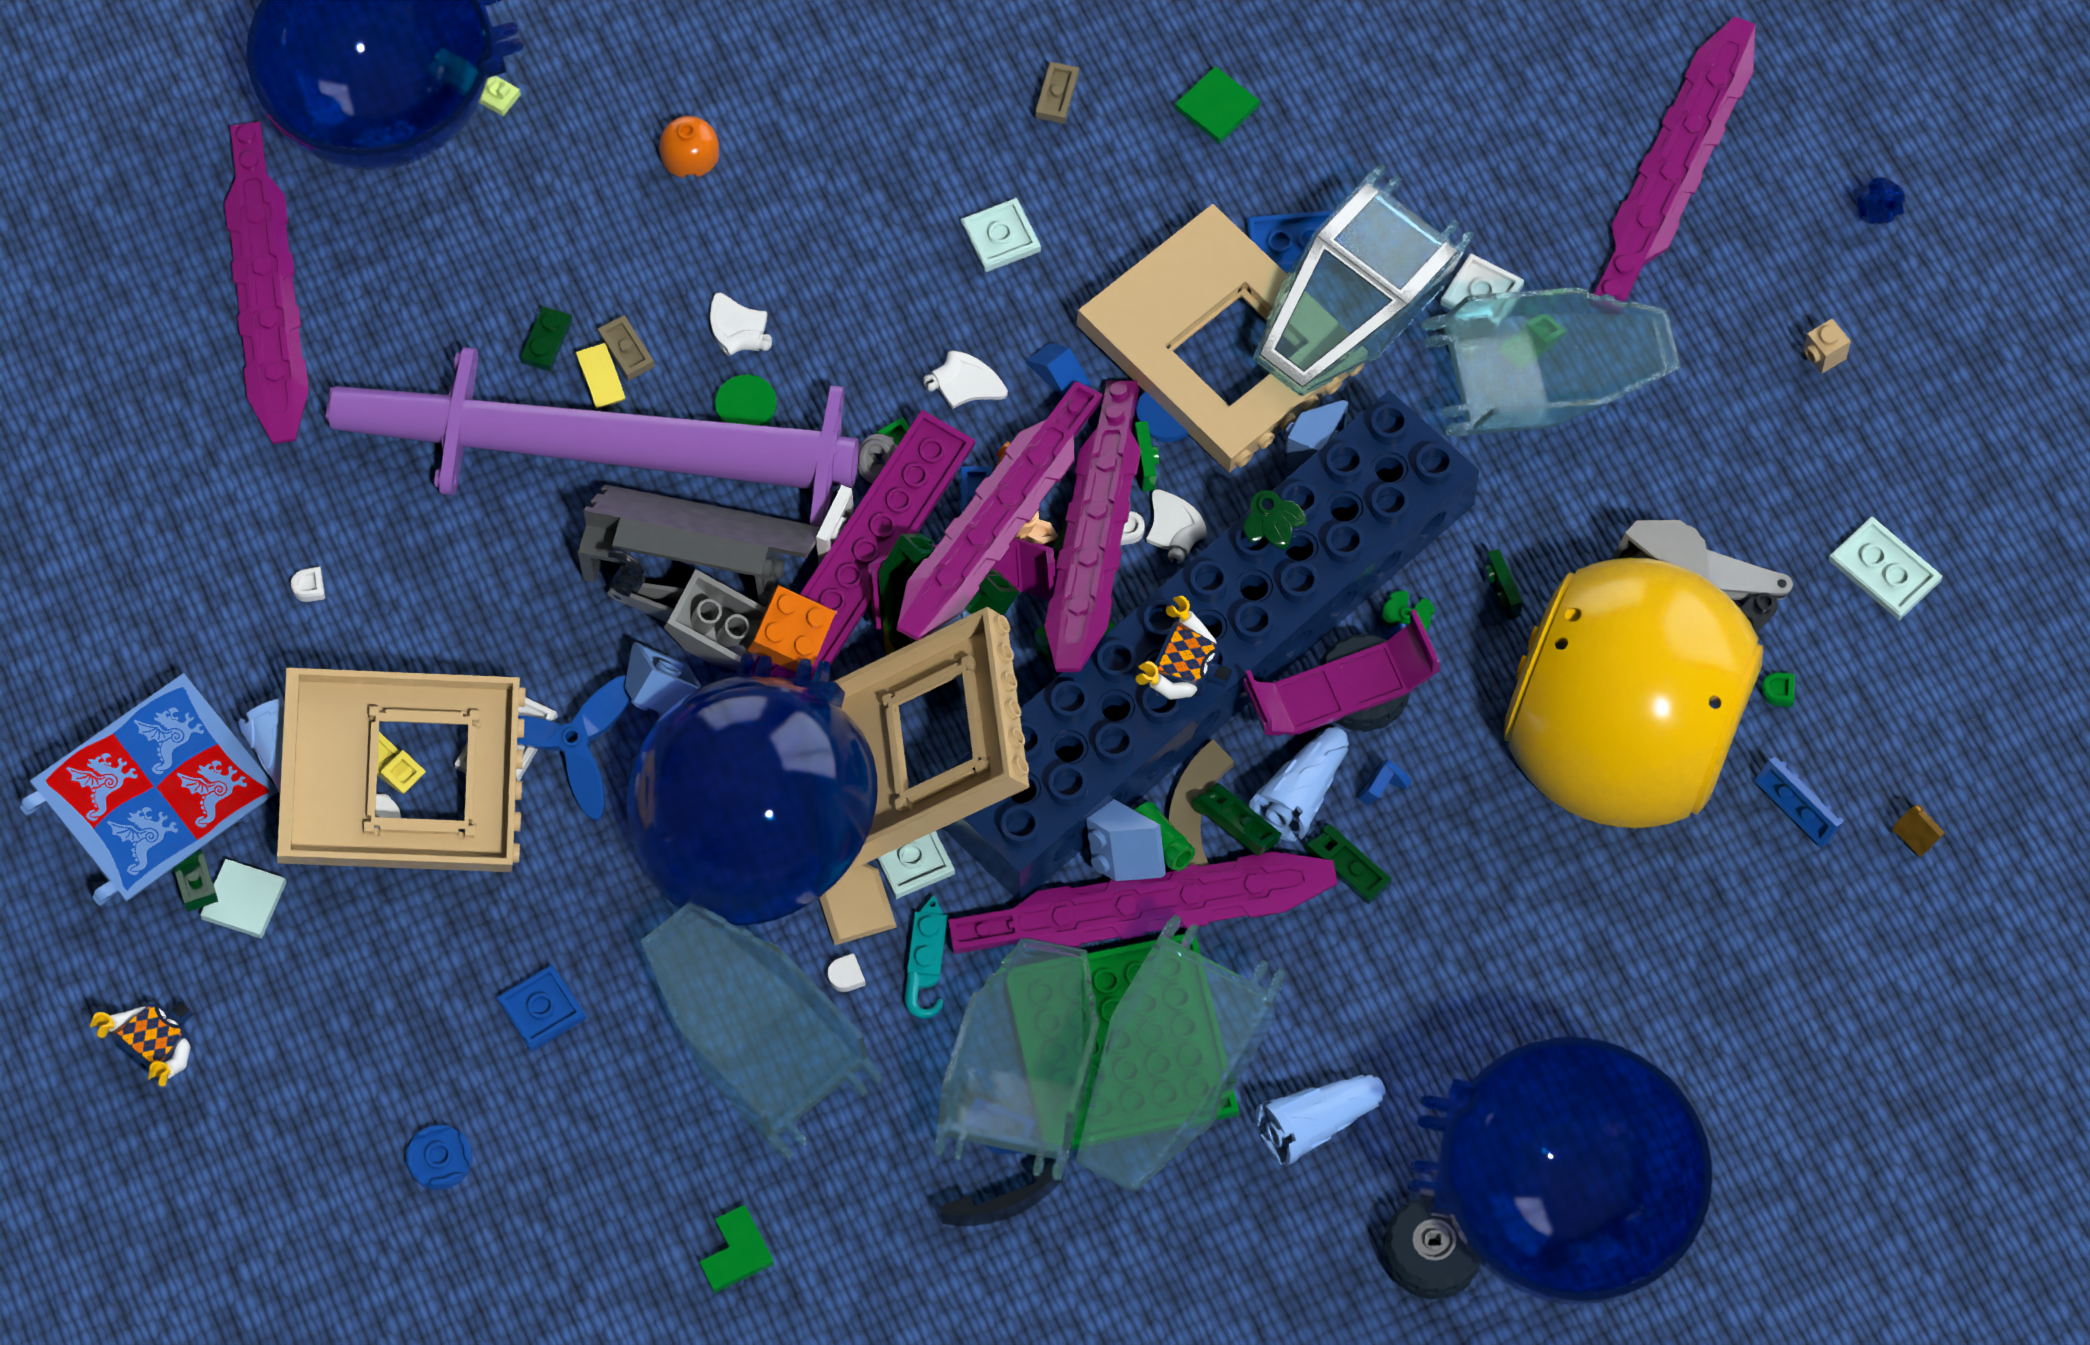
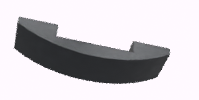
M1059 1159L1032 1170L1033 1184L974 1206L970 1195L939 1207L940 1220L942 1224L951 1226H978L1002 1221L1020 1214L1043 1200L1057 1187L1065 1176V1163L1063 1159Z

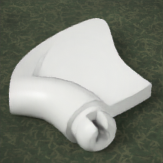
M722 293L715 294L711 306L710 320L714 338L722 351L727 356H731L741 350L759 351L761 349L768 351L772 344V337L769 334H763L767 322V312L745 308Z
M958 351L948 352L945 364L931 371V374L926 375L923 379L925 388L931 392L938 389L952 409L973 400L1005 399L1008 392L1003 382L991 368L977 358Z
M1154 490L1152 493L1154 522L1146 538L1147 543L1169 550V560L1173 562L1175 558L1177 559V564L1182 563L1185 557L1188 556L1194 543L1208 538L1205 523L1198 511L1185 500L1162 490Z

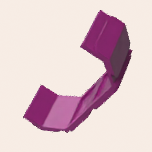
M1014 538L1009 545L1010 549L1000 563H995L993 569L999 571L1019 592H1025L1050 601L1053 598L1056 585L1053 548L1039 543H1030L1025 541V539ZM884 555L868 564L873 622L876 621L877 629H881L880 615H882L878 571L888 555Z
M1414 609L1410 613V623L1384 643L1275 683L1255 682L1251 670H1247L1246 678L1243 679V686L1264 735L1280 736L1282 734H1290L1292 736L1334 722L1352 713L1364 711L1412 692L1415 687L1426 682L1440 671V662L1425 628Z

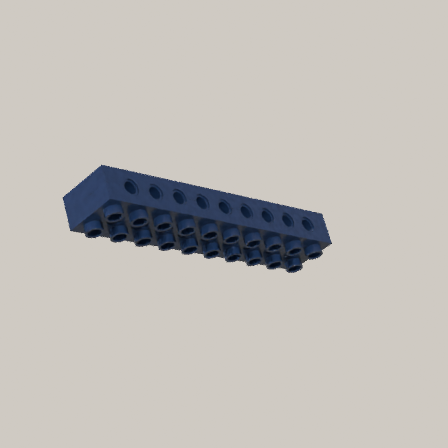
M1388 390L1272 490L1281 500H1290L1298 504L1304 511L1307 519L1305 526L1292 527V538L1286 550L1273 546L1265 537L1254 543L1248 541L1244 532V521L1251 513L1250 509L1102 637L1080 672H1062L1020 708L1021 729L1025 738V759L1029 767V788L943 827V829L1017 901L1023 902L1089 844L1086 820L1089 816L1113 799L1130 808L1250 702L1243 686V679L1246 678L1247 670H1251L1255 682L1272 683L1475 504L1479 469L1394 393ZM1262 501V507L1265 510L1272 509V504L1269 501ZM1184 596L1189 601V611H1192L1204 624L1220 647L1217 664L1232 669V674L1226 687L1209 681L1202 696L1193 695L1192 697L1170 700L1151 688L1150 683L1145 685L1138 684L1136 676L1141 673L1146 674L1145 671L1139 669V665L1148 661L1155 663L1174 621L1179 622L1180 619L1179 616L1170 617L1166 613V608L1173 605L1179 611V606L1174 602L1173 598ZM1250 598H1257V599H1259V600H1249V599H1250ZM1114 717L1124 718V719L1119 720V721L1109 720L1110 718H1114ZM972 751L952 768L973 759ZM1068 757L1078 758L1071 762L1063 761V759ZM1021 798L1032 799L1024 803L1016 802V800Z

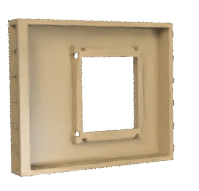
M1214 204L1210 205L1078 310L1077 326L1134 381H1137L1138 385L1188 431L1187 433L1229 473L1237 466L1239 468L1245 466L1255 451L1259 448H1267L1275 439L1276 434L1281 430L1286 431L1291 422L1296 423L1297 417L1302 412L1314 409L1324 395L1327 393L1331 395L1336 392L1345 378L1349 375L1353 377L1358 374L1365 364L1366 349L1359 343L1303 388L1279 369H1275L1229 406L1173 352V350L1240 297L1248 302L1273 326L1294 282L1288 274ZM1304 291L1282 336L1298 350L1289 359L1305 370L1350 333Z
M985 607L805 695L824 864L844 874L1029 788V767L1025 759V738L1021 729V709L1017 699V680L1014 676L1012 662L1014 655L1010 647V626L1006 617L989 607ZM962 675L973 759L909 789L899 705Z
M286 668L277 862L280 864L512 872L513 863H519L520 843H514V831H520L521 812H515V800H521L522 781H516V769L523 768V750H517V738H524V719H518L519 707H525L526 688H519L520 677ZM379 721L468 725L465 821L375 817ZM458 829H465V831L461 832Z

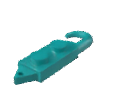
M934 895L920 912H915L904 998L908 1011L915 1017L922 1019L935 1016L942 1009L943 1005L941 998L930 1009H923L917 1003L919 989L933 987L939 982L941 977L948 916L943 914Z

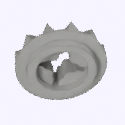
M873 434L867 437L860 445L858 469L862 477L868 482L874 483L897 448L892 437L883 434ZM874 453L883 454L882 459L885 465L878 464L879 460Z

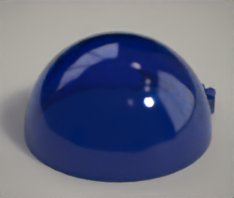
M261 0L250 25L246 56L250 81L261 106L271 121L291 142L312 156L337 166L357 170H387L415 163L438 151L451 141L473 116L483 97L488 79L507 72L503 57L520 52L524 44L519 38L501 41L517 34L519 29L514 22L492 27L485 6L502 0Z
M743 654L737 673L720 672L717 681L701 686L676 701L655 721L645 735L632 762L628 778L626 816L629 835L635 853L652 883L669 902L685 913L710 923L732 926L755 925L774 921L808 906L837 883L857 858L867 839L876 811L878 795L877 771L870 745L855 721L842 709L845 692L837 682H828L831 671L829 661L819 660L813 679L810 680L812 673L811 660L801 659L794 679L770 676L772 659L771 656L761 655L755 673L752 675L754 667L753 654Z
M1585 1037L1543 1039L1525 1044L1503 1054L1487 1065L1472 1081L1453 1078L1449 1086L1448 1098L1433 1095L1421 1096L1420 1104L1422 1106L1445 1112V1118L1422 1115L1418 1117L1417 1122L1422 1128L1442 1131L1438 1163L1416 1159L1411 1161L1412 1171L1435 1176V1182L1411 1180L1408 1181L1407 1189L1415 1193L1433 1196L1430 1215L1450 1218L1461 1240L1480 1264L1496 1278L1526 1295L1559 1304L1588 1305L1608 1302L1636 1293L1666 1274L1685 1255L1702 1228L1709 1208L1713 1178L1711 1153L1704 1128L1694 1107L1675 1082L1655 1064L1635 1052L1616 1044Z

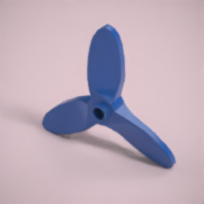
M627 675L616 677L597 690L583 704L572 723L562 725L537 717L518 715V719H524V738H517V745L535 749L561 751L565 755L568 778L573 794L584 814L594 821H599L604 814L605 793L598 765L589 748L593 740L610 729L631 702L632 698L625 689ZM577 738L575 742L570 743L572 739Z

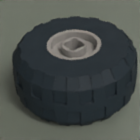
M1368 634L1348 636L1331 645V648L1322 656L1319 666L1379 645L1388 640ZM1410 692L1386 703L1344 716L1334 722L1352 731L1366 732L1384 728L1402 714L1405 706H1407Z
M1424 1196L1404 1204L1391 1217L1383 1239L1385 1266L1394 1282L1408 1293L1426 1299L1448 1298L1461 1290L1463 1291L1470 1285L1472 1279L1476 1277L1483 1258L1484 1240L1478 1221L1462 1204L1442 1196Z

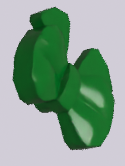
M1397 591L1390 594L1389 601L1385 604L1382 611V622L1385 626L1391 627L1399 623L1408 625L1410 623V613L1415 609L1425 631L1429 630L1431 617L1435 613L1432 602L1427 598H1423L1414 609L1407 607L1409 595L1407 591Z

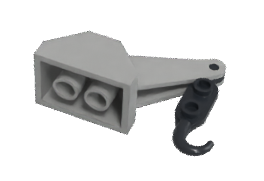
M1637 520L1626 531L1611 558H1648L1666 561L1701 575L1719 587L1732 600H1748L1741 610L1751 623L1756 634L1776 613L1778 609L1777 600L1785 599L1793 587L1791 578L1786 574L1767 570L1707 550L1705 540L1698 531L1681 520Z
M617 550L608 553L609 558H616L626 564V566L621 565L612 578L613 583L608 591V595L611 598L666 622L664 628L686 651L713 666L748 673L751 670L758 655L747 650L766 607L696 569L685 588L644 583L646 580L643 575L644 570L642 569V564L636 558Z

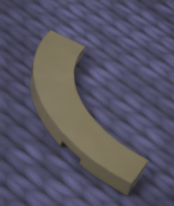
M1214 739L1202 748L1189 763L1178 782L1171 802L1169 822L1186 837L1187 842L1195 849L1194 858L1189 862L1188 866L1196 864L1199 867L1209 865L1201 839L1202 814L1194 810L1192 800L1200 793L1206 794L1207 788L1217 783L1234 766L1232 758Z

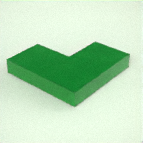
M745 1205L715 1219L716 1225L728 1248L699 1261L700 1267L714 1294L774 1265V1260Z

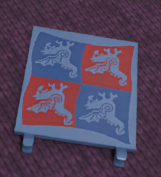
M183 673L30 780L29 783L36 792L22 800L20 809L26 816H29L44 803L48 805L109 881L97 888L92 897L97 905L102 906L117 893L125 902L129 901L189 856L275 796L279 791Z

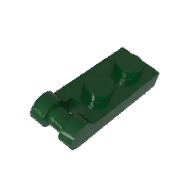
M1214 783L1207 788L1206 794L1200 793L1192 800V806L1197 813L1208 815L1258 857L1280 840L1281 832L1219 783Z
M1326 823L1319 830L1320 834L1315 839L1310 838L1303 845L1310 856L1333 860L1336 876L1368 905L1391 884V877L1329 823ZM1328 843L1334 845L1330 851L1325 848Z

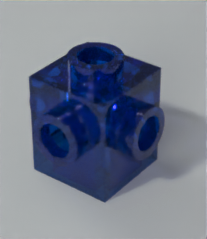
M1885 177L1874 178L1868 181V185L1853 190L1859 218L1871 225L1892 222L1895 220V216L1905 213L1903 208L1905 195L1901 186Z

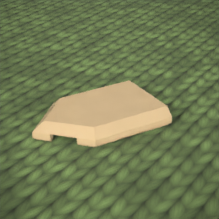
M865 863L843 874L830 866L827 867L816 886V890L834 946L897 928L877 868Z

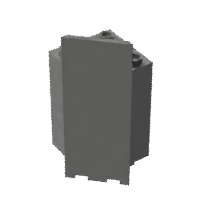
M604 485L601 494H596L591 500L590 507L586 506L583 510L586 526L578 555L583 580L593 583L597 581L602 560L625 564L616 558L608 557V553L614 550L622 551L631 555V552L752 575L755 576L758 602L766 607L771 594L776 589L777 578L782 579L784 574L785 560H782L783 555L788 554L807 558L817 543L816 536L821 527Z

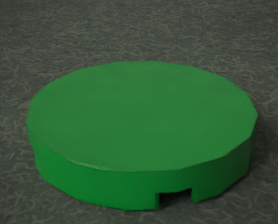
M739 375L727 380L719 388L715 398L717 417L721 422L768 426L777 411L776 394L770 383L754 375Z

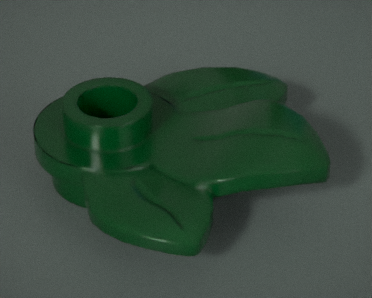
M1262 490L1256 493L1251 500V513L1244 521V532L1250 543L1265 537L1273 546L1286 550L1292 538V527L1305 526L1307 519L1304 511L1295 502L1281 500L1275 492ZM1262 501H1269L1272 504V509L1265 510L1262 507Z

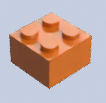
M778 585L769 598L747 651L805 677L813 668L836 611Z

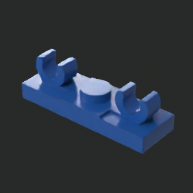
M1776 757L1769 759L1754 782L1821 848L1830 842L1844 820L1842 818L1838 819L1831 812L1832 808L1825 806L1798 778L1799 775L1797 773H1791L1786 768V762H1780Z

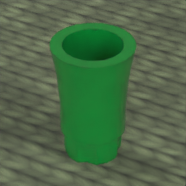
M1147 802L1137 807L1134 811L1160 824L1165 865L1177 872L1186 868L1195 855V849L1187 842L1186 837L1165 818L1155 803Z

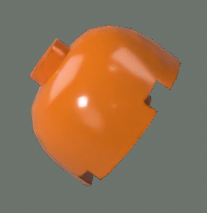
M683 116L676 118L661 133L659 153L662 164L670 173L678 177L686 178V175L696 174V177L706 174L713 169L719 158V142L715 130L708 122L698 117Z

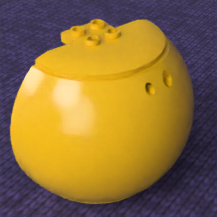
M1621 558L1591 564L1578 569L1575 574L1569 572L1554 591L1539 627L1534 626L1528 642V655L1522 656L1516 672V679L1518 681L1505 719L1504 740L1509 742V749L1518 766L1540 792L1563 809L1586 820L1614 827L1645 828L1674 823L1689 817L1690 813L1697 815L1711 798L1745 707L1762 667L1763 645L1757 643L1758 637L1751 623L1725 592L1706 578L1682 566L1648 558ZM1558 646L1564 647L1565 649H1558ZM1710 704L1716 705L1717 709L1710 707Z

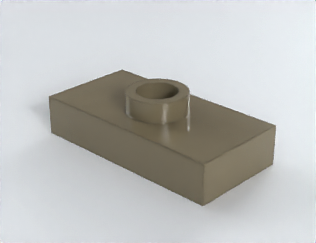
M1055 62L1049 63L1036 109V118L1062 124L1066 123L1079 77V67Z
M625 315L598 328V335L603 343L606 344L610 354L628 381L655 368L654 360Z

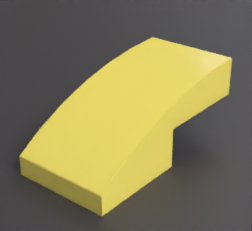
M605 343L576 352L595 409L626 399Z
M379 732L377 776L404 795L426 771L404 750L400 752Z

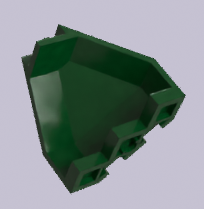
M901 534L878 571L886 656L916 642L913 638L896 629L907 581L923 559L928 558L936 548L931 545L932 539L923 534ZM992 568L979 585V591L968 604L966 610L973 614L985 607H989L1004 616L1019 590L999 571Z

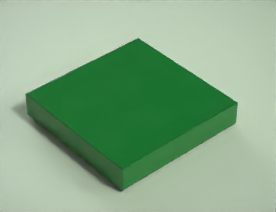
M1216 66L1175 103L1176 111L1218 144H1221L1260 107L1259 99Z

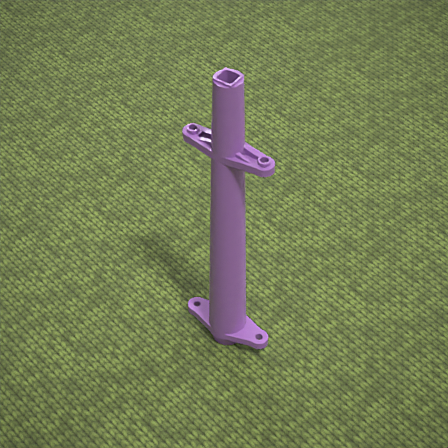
M463 347L461 353H456L454 368L457 371V375L449 395L335 386L330 388L325 416L330 428L333 430L442 444L441 469L436 470L434 484L435 487L439 488L440 494L454 496L465 447L810 489L814 490L810 525L820 527L828 514L836 486L841 487L843 485L853 488L859 458L858 438L843 437L841 434L845 390L842 386L831 385L822 431L473 400L478 351L476 348Z

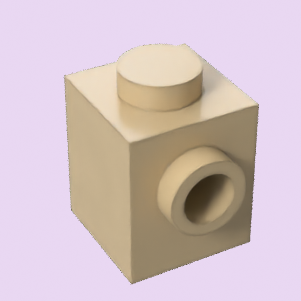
M1830 319L1807 333L1803 352L1808 360L1823 374L1847 359L1851 340L1836 322Z

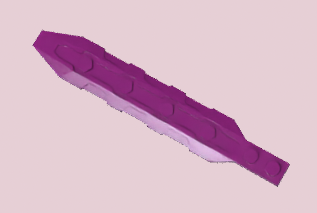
M1734 16L1697 50L1685 75V83L1674 105L1669 107L1664 117L1660 134L1651 152L1646 154L1639 168V176L1627 201H1623L1612 223L1611 228L1615 252L1592 297L1591 304L1620 315L1643 266L1668 250L1680 225L1678 221L1691 195L1695 194L1703 178L1702 172L1714 147H1718L1724 135L1726 122L1737 100L1741 99L1753 75L1756 24Z
M253 122L230 126L236 179L224 205L227 230L231 234L234 260L231 265L233 282L237 285L240 311L238 324L240 336L243 337L246 367L244 368L247 399L272 444L296 441L309 393L306 361L302 358L299 334L301 320L299 307L296 306L292 277L295 272L293 256L289 252L286 228L288 223L285 194L267 174L261 123Z
M1075 381L1046 420L1019 432L1006 449L1005 457L989 477L982 481L974 493V498L959 518H954L945 530L944 538L931 555L923 559L908 579L896 630L918 641L963 613L979 591V585L995 563H1000L1010 549L1009 545L1025 523L1031 521L1040 509L1039 504L1053 485L1056 482H1060L1074 463V438L1101 403L1103 394Z
M1107 381L1098 427L1079 450L1075 470L1077 479L1072 502L1068 505L1066 522L1068 524L1063 549L1059 551L1056 566L1058 575L1054 595L1049 601L1045 621V630L1056 672H1080L1108 629L1113 603L1111 593L1115 572L1119 570L1122 555L1120 550L1124 525L1128 522L1131 508L1129 498L1133 477L1137 475L1141 449L1131 432L1139 393L1137 381Z
M1268 852L1263 853L1259 857L1257 855L1239 857L1237 861L1201 867L1197 864L1190 865L1178 872L1176 870L1166 872V875L1162 878L1114 881L1111 879L1110 882L1075 888L1065 886L1041 890L1032 894L1013 909L949 919L948 921L954 954L1012 944H1022L1042 951L1052 952L1080 947L1083 943L1119 937L1124 940L1142 937L1145 933L1179 927L1189 929L1207 926L1209 922L1244 916L1255 918L1285 913L1336 886L1338 882L1333 860Z

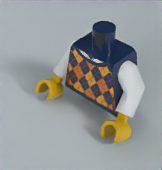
M1184 596L1174 597L1173 600L1178 604L1179 611L1173 605L1167 606L1166 613L1170 617L1179 616V622L1174 621L1155 663L1148 661L1139 665V669L1145 671L1146 674L1141 673L1137 675L1136 682L1140 685L1150 683L1151 688L1170 700L1192 697L1193 695L1202 696L1209 681L1226 687L1230 680L1232 669L1217 664L1220 647L1217 645L1216 640L1195 614L1189 611L1190 604L1187 598Z
M179 1001L168 1013L153 1003L147 1007L143 1006L110 1016L104 1012L94 1014L89 1026H99L96 1035L99 1038H104L108 1031H111L110 1035L115 1046L148 1073L147 1079L151 1080V1078H154L159 1086L164 1087L167 1084L168 1078L181 1072L187 1066L191 1040L182 1025L193 1013L182 1002Z

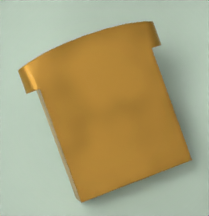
M1920 804L1909 809L1892 829L1920 857L1925 855L1945 835V832L1929 817Z

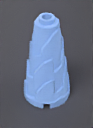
M283 698L255 707L246 713L249 719L247 723L242 717L238 722L241 733L247 739L250 747L254 748L263 768L272 778L279 793L281 788L285 708Z
M1329 727L1323 732H1318L1251 799L1249 807L1282 833L1280 839L1295 842L1298 837L1302 840L1309 831L1310 823L1324 800L1323 796L1330 787L1337 768L1348 752L1347 734L1338 727Z
M1359 1075L1320 1088H1309L1283 1098L1269 1100L1260 1104L1256 1109L1257 1126L1266 1124L1267 1132L1261 1134V1137L1267 1149L1279 1164L1286 1163L1285 1166L1296 1162L1302 1155L1330 1140L1333 1134L1352 1124L1358 1117L1378 1107V1103L1383 1100L1382 1096L1385 1095V1087L1378 1077Z

